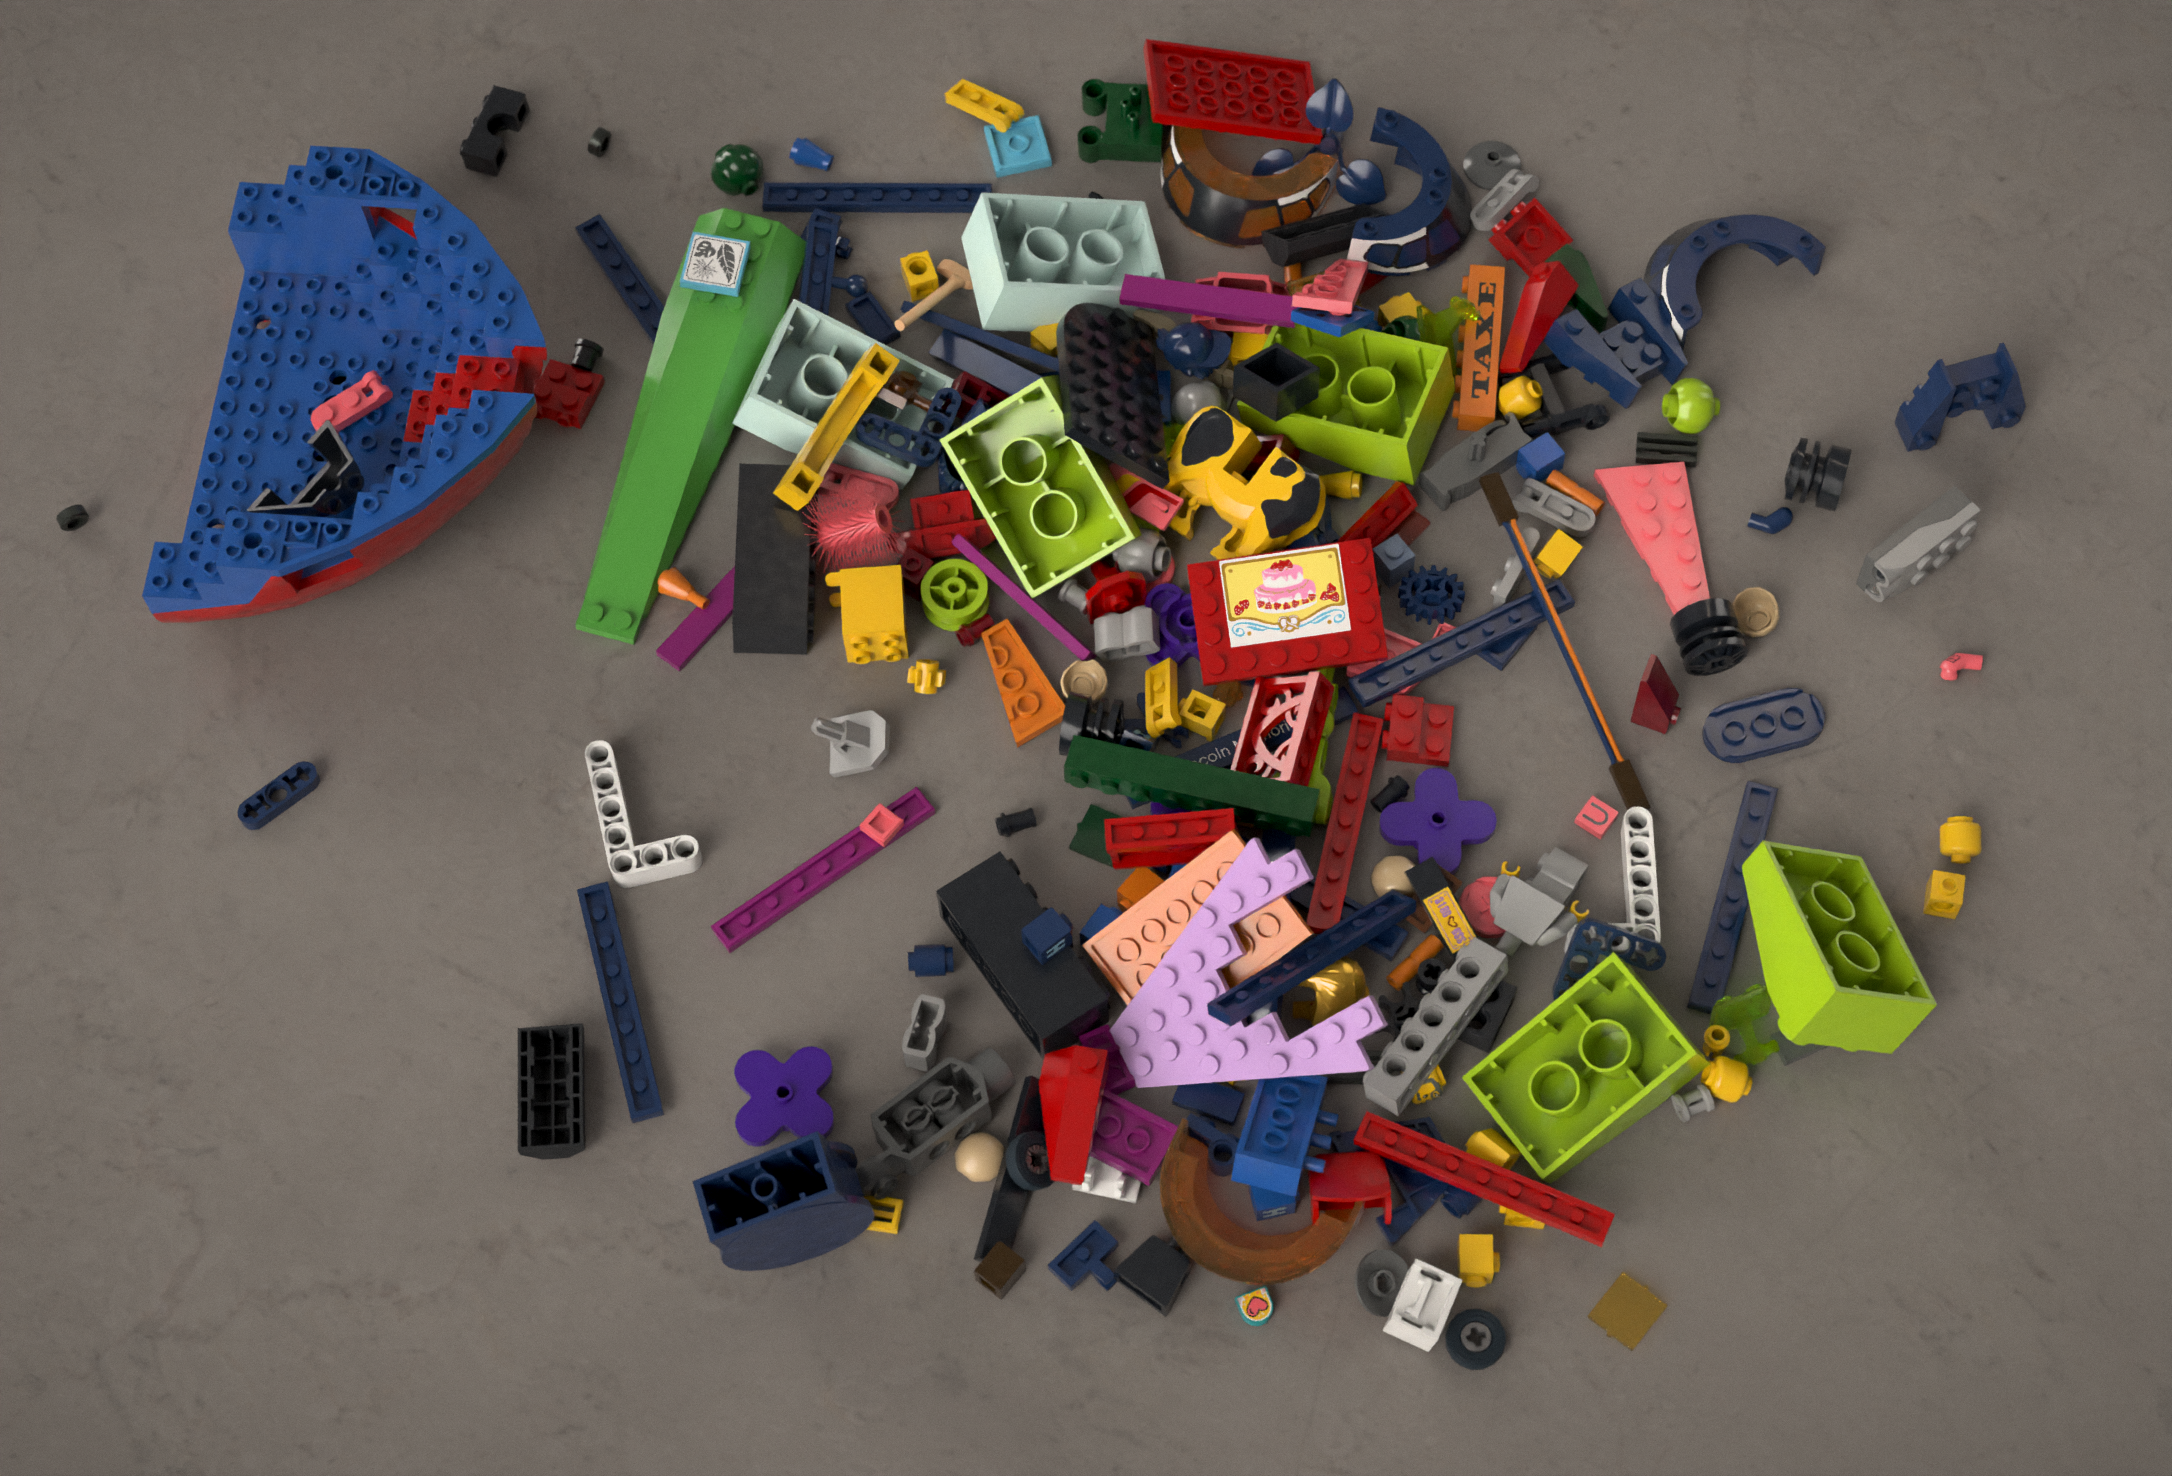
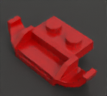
M968 489L910 498L914 528L904 532H895L903 540L898 539L896 536L893 538L889 534L897 545L895 549L894 545L890 544L894 552L897 553L898 551L899 554L904 555L906 550L911 548L927 558L961 553L951 542L957 534L966 537L978 549L985 547L996 539L985 518H974L971 495Z

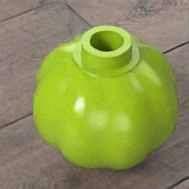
M1684 378L1677 381L1671 387L1668 394L1663 396L1662 400L1663 416L1668 418V422L1672 427L1684 434L1702 432L1709 426L1713 416L1718 415L1720 411L1719 398H1714L1712 389L1703 381L1695 378Z

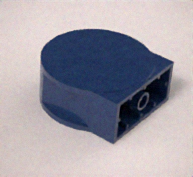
M817 1131L692 1181L709 1240L720 1249L723 1264L731 1269L741 1271H759L785 1267L826 1254L863 1233L873 1222L874 1211L871 1203L863 1196L855 1170L858 1160L854 1149L845 1143L828 1141Z

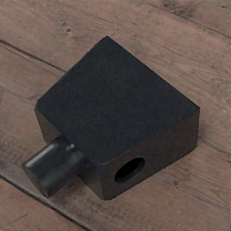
M1176 1231L1180 1241L1188 1249L1192 1241L1182 1232ZM1152 1235L1114 1270L1115 1280L1166 1317L1190 1274L1191 1262L1183 1256L1185 1251L1173 1236L1165 1243L1157 1236Z

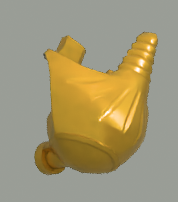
M1345 955L1311 978L1300 983V987L1304 986L1313 989L1316 998L1315 1001L1293 1002V1018L1309 1020L1311 1025L1315 1026L1370 996L1362 968L1356 961Z

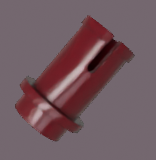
M986 613L967 625H959L955 635L963 647L967 645L971 647L974 645V641L982 637L981 633L993 627L991 625L995 623L991 616Z

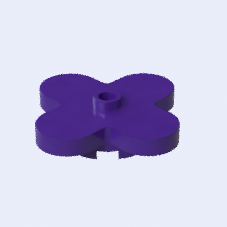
M1169 583L1155 586L1146 596L1145 607L1152 608L1159 617L1160 650L1146 655L1148 663L1153 667L1169 657L1177 663V668L1190 657H1195L1200 662L1191 593L1186 594L1178 586Z
M1430 768L1423 771L1416 779L1414 788L1415 801L1396 802L1388 805L1382 811L1379 821L1380 833L1387 842L1396 846H1414L1418 852L1419 864L1433 856L1437 864L1454 875L1460 867L1462 845L1482 844L1488 841L1495 832L1497 818L1494 810L1484 802L1459 800L1457 782L1451 773L1441 768Z
M813 1046L804 1047L796 1051L785 1063H780L771 1054L762 1050L749 1051L738 1059L734 1069L735 1078L740 1089L750 1097L738 1111L735 1119L737 1133L743 1142L755 1147L765 1146L775 1140L782 1131H790L798 1139L817 1131L824 1138L831 1134L835 1124L833 1111L830 1105L818 1095L828 1085L833 1076L831 1059L824 1050ZM789 1094L785 1098H780L781 1095Z

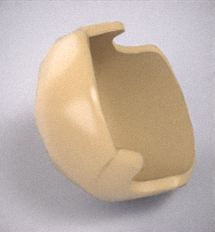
M1747 588L1737 594L1732 603L1739 622L1737 628L1745 636L1752 638L1763 637L1773 631L1779 621L1780 612L1775 597L1771 592L1763 588Z
M1093 659L1090 661L1077 660L1063 672L1060 684L1063 696L1066 699L1070 691L1092 695V703L1094 705L1104 697L1108 680L1105 669Z
M1400 855L1384 857L1373 868L1371 874L1372 886L1378 897L1393 889L1411 898L1415 892L1404 872L1414 867L1415 864L1408 858Z
M982 1132L970 1134L960 1142L954 1154L956 1169L972 1182L991 1181L998 1175L1005 1148L993 1135Z

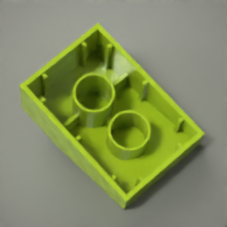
M1297 323L1295 328L1273 326L1262 350L1274 343H1278L1320 368L1318 398L1277 422L1239 400L1237 406L1242 424L1266 435L1284 434L1294 446L1355 471L1415 485L1455 391L1449 349L1364 328H1359L1342 337H1337Z
M1059 375L1038 379L940 439L1031 599L1047 592L1142 535L1104 457L1065 436Z
M1762 841L1742 864L1766 987L1780 1016L1778 1018V1026L1784 1036L1793 1043L1803 1046L1817 1044L1841 1047L1851 1052L1864 1050L1892 1054L1937 1006V1003L1862 857Z
M1613 952L1466 1073L1462 1079L1540 1178L1551 1184L1661 1105L1710 1065V1063L1629 964Z

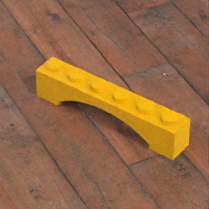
M877 343L864 352L774 490V495L797 511L809 503L824 480L823 477L837 452L883 385L886 384L900 362L899 359Z

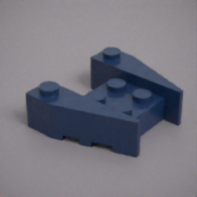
M1638 278L1620 287L1607 308L1619 324L1598 334L1576 309L1555 319L1543 340L1561 363L1568 368L1572 366L1585 374L1583 378L1591 384L1594 382L1598 383L1610 392V398L1626 409L1631 406L1642 388L1640 384L1663 374L1668 382L1674 385L1688 364L1659 298L1642 278Z
M2004 342L1999 343L1996 353L1947 366H1945L1943 359L1937 360L1927 373L1929 376L1927 382L1924 385H1917L1912 391L1914 398L1911 401H1904L1899 407L1894 423L1907 452L1917 449L1924 451L1936 445L1947 416L1949 418L1957 417L1963 412L1973 409L1983 410L1991 429L1999 427L2010 428L2020 422L2026 405L2018 371Z

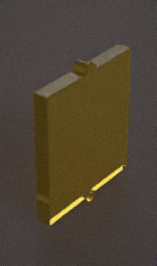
M1622 1272L1587 1317L1605 1330L1607 1337H1614L1629 1350L1633 1351L1668 1305L1650 1293L1648 1286H1641Z

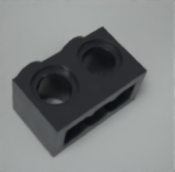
M1501 980L1492 992V995L1497 1000L1493 1002L1485 1001L1471 1020L1481 1022L1484 1027L1474 1029L1468 1024L1458 1037V1040L1490 1053L1515 1000L1517 987Z

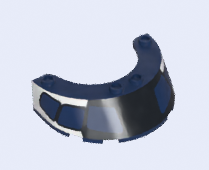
M1378 107L1370 141L1397 147L1394 164L1408 168L1422 176V186L1416 199L1402 211L1389 216L1358 220L1354 226L1347 259L1369 262L1368 273L1377 275L1409 276L1412 271L1422 269L1430 271L1444 264L1447 258L1456 251H1459L1464 244L1472 223L1470 218L1472 211L1470 195L1443 149L1428 131L1396 111Z
M1735 215L1706 219L1689 224L1667 237L1651 256L1643 281L1659 298L1683 351L1688 330L1697 326L1702 319V308L1699 305L1696 294V277L1704 262L1712 254L1724 247L1744 243L1748 244L1749 249L1766 256L1776 266L1795 257L1815 276L1819 273L1826 247L1803 228L1775 217Z

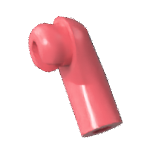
M1955 653L1942 661L1940 676L1944 680H1956L1958 670H1981L1983 656Z

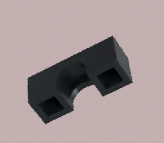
M494 85L490 94L485 96L482 110L479 116L474 118L471 132L468 138L463 140L460 147V155L463 158L466 169L495 177L498 176L508 153L504 139L494 135L502 130L520 131L530 111L525 93Z

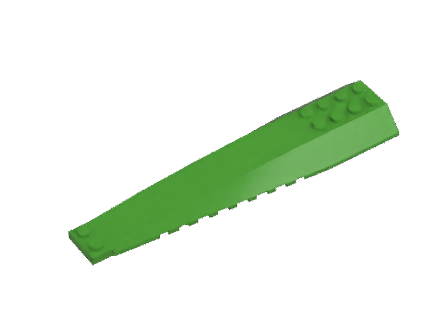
M727 208L709 212L698 217L693 232L750 241L751 248L739 295L735 297L680 287V278L690 244L689 241L661 316L585 592V600L575 624L577 630L635 645L643 620L648 617L659 593L658 578L664 570L670 569L674 561L673 557L684 540L685 531L689 523L692 522L701 497H704L708 488V482L718 467L720 456L731 439V433L735 426L732 424L770 340L787 311L803 267L806 241L778 221Z

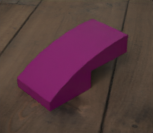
M1108 1024L1079 1036V1041L1084 1047L1108 1050L1109 1070L1105 1090L1117 1095L1136 1087L1135 1080L1119 1051L1120 1047L1116 1044Z

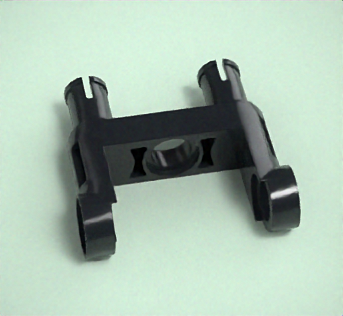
M1554 353L1529 360L1522 372L1498 374L1499 387L1519 376H1526L1532 381H1537L1543 390V395L1541 396L1542 403L1539 408L1543 416L1519 422L1523 432L1532 438L1547 432L1550 435H1558L1584 426L1587 430H1594L1604 426L1610 420L1609 413L1604 405H1594L1592 403L1565 412L1549 375L1568 370L1569 368L1561 363Z

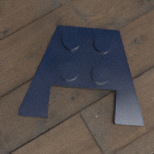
M1430 1117L1394 1122L1445 1143ZM1359 1128L1354 1131L1341 1132L1340 1130L1329 1133L1328 1136L1332 1137L1331 1144L1336 1153L1367 1151L1353 1144ZM1381 1156V1158L1385 1159L1386 1170L1391 1181L1404 1201V1204L1392 1209L1391 1224H1385L1384 1214L1376 1217V1223L1391 1247L1444 1195V1191L1450 1184Z

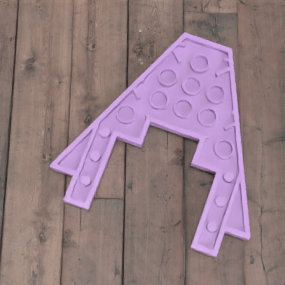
M1259 838L1251 839L1112 1026L1110 1032L1116 1044L1120 1047L1119 1051L1135 1080L1137 1088L1360 1072L1374 1069L1361 1040L1388 1026L1374 996H1367L1292 1039H1289L1276 1012H1272L1250 1025L1247 1024L1244 1018L1233 1026H1229L1208 1015L1207 1003L1230 990L1221 969L1247 955L1233 925L1314 879L1299 849H1294L1271 863Z

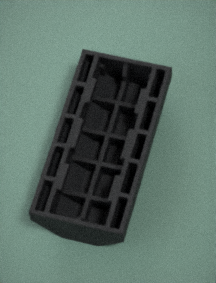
M1363 203L1261 231L1262 242L1272 263L1281 267H1287L1348 250L1354 226L1358 220L1362 218L1384 217L1390 214Z
M583 1024L518 1028V1152L520 1155L541 1160L570 1158L585 1150Z

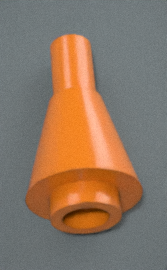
M676 567L664 570L659 576L657 582L659 593L690 601L703 610L708 607L710 600L698 593Z

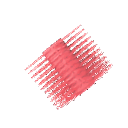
M859 482V487L857 485V489L855 491L853 489L851 494V489L848 492L846 487V491L844 490L843 493L844 499L843 496L840 499L837 492L836 496L833 493L834 498L832 496L831 499L829 494L828 499L825 494L826 500L823 502V506L822 502L820 503L819 501L823 515L819 507L817 508L818 513L813 507L814 513L820 521L818 522L816 518L815 520L812 519L819 524L816 525L817 529L812 528L814 531H817V535L814 536L818 537H813L818 538L815 542H820V545L816 548L819 549L821 546L823 548L820 559L825 550L826 556L827 551L829 552V561L827 560V563H830L832 555L835 573V566L839 567V559L840 567L842 565L843 569L847 566L846 562L848 566L855 568L851 551L855 557V566L857 564L860 566L861 564L862 568L863 564L865 566V557L866 560L869 557L870 566L871 561L874 560L876 563L878 557L879 559L882 557L883 561L885 557L887 561L886 555L884 556L886 552L883 542L886 545L887 552H889L886 541L890 545L891 541L888 537L890 539L891 537L889 534L893 538L896 536L890 532L892 527L897 528L892 525V521L896 520H892L895 518H891L889 513L891 509L886 508L887 502L883 505L884 491L882 504H880L882 492H879L877 500L875 487L872 494L871 482L869 488L872 500L866 484L864 486V493V489L862 491L859 489L861 487Z

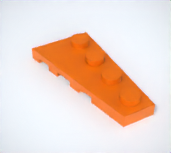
M1007 618L982 632L981 635L1018 748L1062 722L1065 705Z

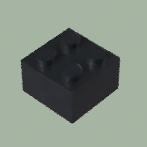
M1274 343L1234 366L1233 397L1277 422L1318 398L1320 368L1282 345Z

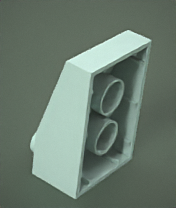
M981 193L961 238L983 330L1032 332L1038 326L1059 323L1061 318L1073 306L1081 303H1096L1113 309L1120 308L1131 318H1134L1133 313L1137 309L1159 313L1160 310L1120 305L1119 302L1125 274L1165 279L1145 201Z
M794 299L770 340L732 424L784 450L799 454L864 352L875 343L900 360L893 373L898 370L913 374L916 380L923 383L918 394L933 401L938 390L946 387L951 388L954 379ZM877 396L874 397L863 413L876 414L919 432L927 414L926 411L914 405H908L902 410ZM936 421L928 424L930 431H932ZM855 424L832 463L889 478L895 481L898 488L902 490L911 479L917 465L861 442L856 437ZM869 424L865 427V432L870 433L874 426ZM885 429L880 434V439L884 440ZM893 434L889 437L890 443L894 446L905 444L904 437L899 434ZM914 441L910 442V446L908 449V451L910 452L912 451V447L914 446Z

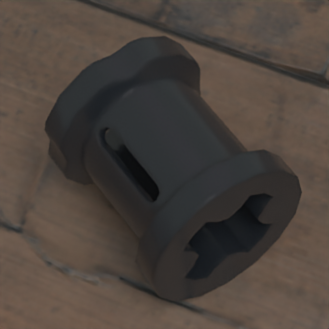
M1430 958L1424 960L1419 965L1416 986L1422 995L1430 993V990L1437 986L1441 973L1446 969L1441 961Z

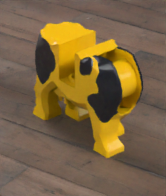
M1217 406L1204 407L1197 411L1181 429L1167 457L1170 482L1163 489L1184 500V503L1168 526L1191 541L1194 536L1193 521L1197 509L1200 505L1212 506L1218 515L1233 527L1221 539L1220 545L1214 547L1210 552L1215 560L1269 553L1273 549L1290 545L1293 541L1318 527L1325 510V485L1313 471L1292 460L1277 447L1274 448L1248 483L1241 474L1263 445L1250 428L1240 423Z

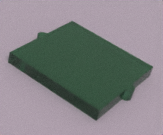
M1090 804L1082 822L1077 823V832L1069 845V850L1113 868L1110 854H1107L1104 819L1123 817Z

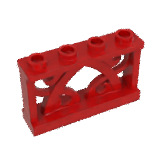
M1320 671L1309 672L1308 676L1266 679L1264 677H1256L1230 769L1253 775H1259L1266 769L1262 777L1271 778L1276 771L1281 776L1271 779L1308 787L1335 687ZM1293 693H1303L1296 697L1293 695ZM1276 694H1285L1286 702L1282 704L1276 698ZM1293 713L1297 716L1296 721H1294ZM1286 718L1288 725L1293 729L1292 736L1277 748L1274 755H1272L1264 738L1277 724Z
M1233 808L1104 819L1107 854H1110L1114 870L1188 864L1231 830L1235 829L1238 833Z

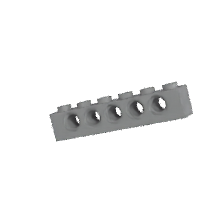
M1476 937L1472 939L1468 946L1464 945L1461 947L1456 955L1455 963L1449 970L1445 969L1441 973L1431 994L1427 993L1422 998L1419 1010L1413 1018L1409 1017L1405 1020L1397 1039L1386 1045L1381 1060L1376 1066H1373L1374 1069L1365 1073L1363 1084L1366 1098L1399 1117L1507 974L1508 960L1506 954ZM1469 974L1477 975L1474 978H1465ZM1450 998H1457V999H1459V1000L1456 1001V1002H1447V1001H1446V1000H1448V999H1450ZM1432 1022L1441 1023L1435 1027L1428 1026ZM1414 1046L1422 1047V1049L1418 1051L1409 1050ZM1394 1071L1403 1072L1401 1075L1398 1076L1390 1075Z

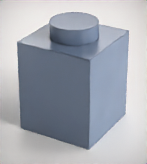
M1398 534L1373 548L1375 571L1388 588L1400 582L1402 577H1408L1410 570L1414 571L1415 554Z

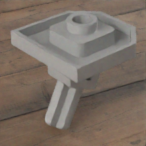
M873 710L831 718V721L817 717L811 725V731L815 735L830 740V775L834 778L874 770L889 753L890 724Z

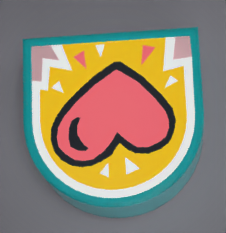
M1266 1286L1235 1297L1236 1306L1246 1323L1252 1326H1261L1271 1319L1273 1302Z

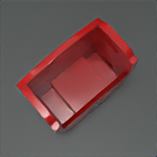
M1371 1151L1322 1153L1314 1156V1158L1325 1160V1167L1323 1173L1308 1170L1313 1228H1318L1319 1211L1361 1209L1364 1201V1208L1383 1207L1385 1224H1391V1189L1384 1158Z

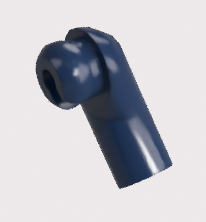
M1781 507L1767 517L1752 512L1747 527L1769 534H1776L1792 523L1793 514L1787 507Z

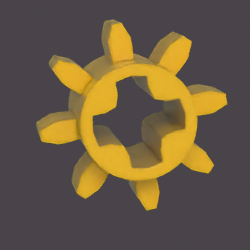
M918 659L916 660V666L908 668L907 683H914V691L917 693L935 694L937 693V687L945 685L946 670L939 669V661Z

